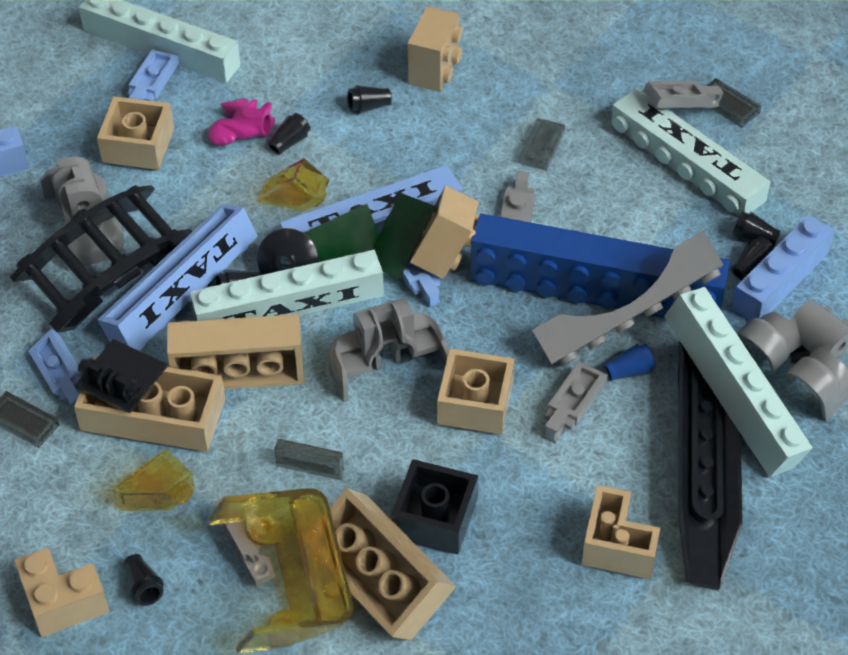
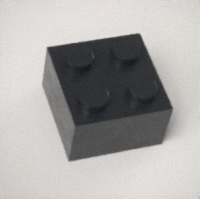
M412 459L391 514V520L413 543L459 554L478 499V475Z

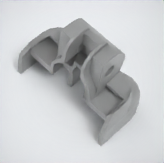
M75 156L56 160L57 167L48 169L40 178L44 198L57 197L58 203L61 204L66 224L71 221L72 217L79 210H89L109 198L107 184L103 178L93 173L89 162L81 157ZM111 218L97 225L108 240L121 252L124 247V236L122 227L117 219ZM86 233L67 246L84 266L109 260Z
M405 298L354 312L355 330L336 337L328 350L330 371L344 402L349 401L347 378L373 371L372 361L376 370L381 369L379 351L383 349L384 344L389 343L390 351L396 364L401 363L400 350L407 347L413 358L437 351L444 367L446 366L449 348L440 326L427 314L413 313Z
M809 300L797 310L789 321L782 315L772 311L761 318L751 319L737 333L748 352L756 345L764 353L773 372L788 359L791 352L801 345L810 351L809 357H802L786 373L787 383L791 385L798 378L813 390L820 400L822 418L825 421L829 420L847 400L848 368L838 357L848 347V320L846 318L840 320L831 313V308L828 305L823 307L815 300Z

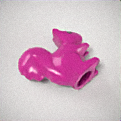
M240 98L221 103V107L226 111L224 116L232 119H220L211 124L208 129V140L216 146H225L226 144L233 143L235 140L251 137L267 138L275 124V117H272L270 113L271 103H265L260 109L256 108L258 102L256 99L248 101L246 98Z

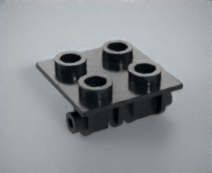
M112 339L96 360L83 359L79 363L78 371L81 372L82 376L74 387L127 413H131L165 371L168 364Z

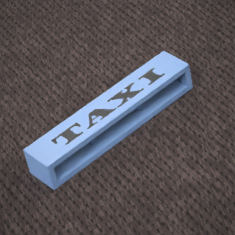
M446 165L381 188H376L373 191L320 207L317 210L291 217L280 222V229L292 228L304 233L367 204L380 235L400 192L434 205L445 185L463 193V188L449 166Z
M223 203L97 319L109 342L114 339L140 351L158 331L165 328L167 323L179 311L186 308L191 301L190 291L207 288L217 273L227 269L228 265L258 237L245 209Z

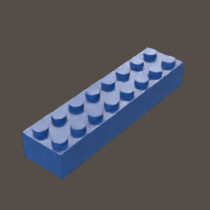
M480 213L475 228L476 234L471 240V281L482 285L506 287L513 291L537 293L544 297L568 299L575 303L599 305L606 309H619L639 298L659 279L674 249ZM720 258L723 267L718 269L721 274L720 276L706 284L699 280L690 286L691 290L705 287L720 310L722 308L731 261ZM670 297L661 302L664 308L651 316L665 319L664 316L675 302L674 298Z

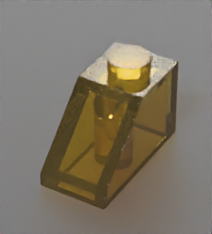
M302 158L266 179L257 201L260 204L305 211L312 206H319L324 201L327 195L325 191L330 180L305 158Z
M167 449L163 450L113 488L117 507L121 511H170L178 504L186 503L191 498L193 492L196 491L192 472Z

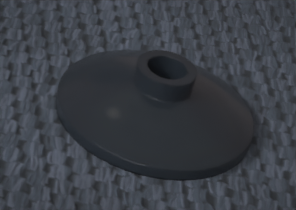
M292 228L278 229L270 233L261 242L257 252V264L262 275L319 262V254L314 242L305 233ZM282 256H287L290 259V266L286 267L281 264Z

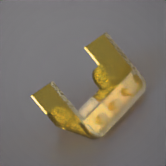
M314 488L223 497L209 516V525L243 521L245 533L250 541L260 546H276L290 609L276 612L268 621L267 626L252 628L236 646L237 654L289 647L336 629L350 619L353 614V602L329 503L322 492Z

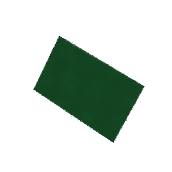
M400 192L373 248L384 273L398 279L401 278L435 207L434 205Z
M367 204L304 232L314 242L318 250L319 262L373 250L380 236Z

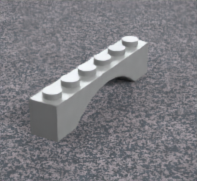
M702 231L674 247L670 260L659 279L632 303L615 311L595 316L559 314L532 331L551 364L560 362L561 366H564L579 357L576 353L578 350L585 346H588L590 350L598 347L607 341L604 335L615 329L618 334L635 325L633 319L642 313L646 317L655 314L664 308L661 302L670 297L676 300L680 294L692 291L690 288L692 284L699 280L706 284L721 275L718 269L723 267V263L706 234Z

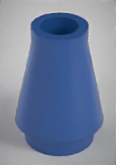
M635 344L611 361L604 363L611 381L619 378L649 374V370L655 368V361L647 344L641 346Z

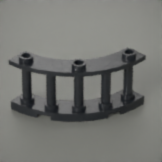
M152 185L132 186L127 191L112 196L89 210H79L68 224L52 235L32 254L24 256L17 263L18 269L10 278L13 282L33 280L57 308V315L49 324L57 333L76 329L103 302L100 298L102 294L114 285L120 289L139 276L142 272L139 268L149 263L155 267L193 232L191 229L172 230L147 202L148 197L155 190ZM139 210L162 237L156 240L154 237L149 238L128 212ZM115 217L140 245L139 249L129 255L121 254L97 225ZM84 233L92 239L112 262L111 267L100 276L92 275L67 247ZM56 255L64 261L83 283V290L72 300H66L41 271Z

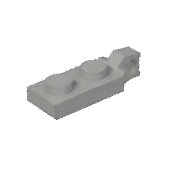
M648 81L643 90L652 104L660 109L714 108L719 106L721 97L724 94L719 86H700L697 81Z
M517 171L515 186H507L500 217L531 223L535 202V188H528L529 172Z
M578 361L548 404V410L545 414V419L548 422L545 425L546 432L544 438L556 443L565 428L572 431L606 384L608 374Z
M226 496L215 501L214 506L218 520L255 585L258 587L276 578L270 558L258 553L261 551V548L253 532L248 534L245 532L243 526L246 525V522L239 507L235 506L232 508Z

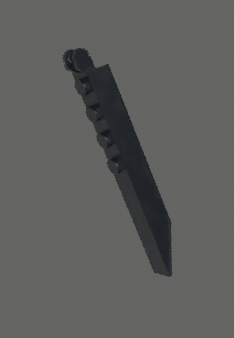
M679 341L677 511L685 579L687 583L719 590L743 525L741 434Z

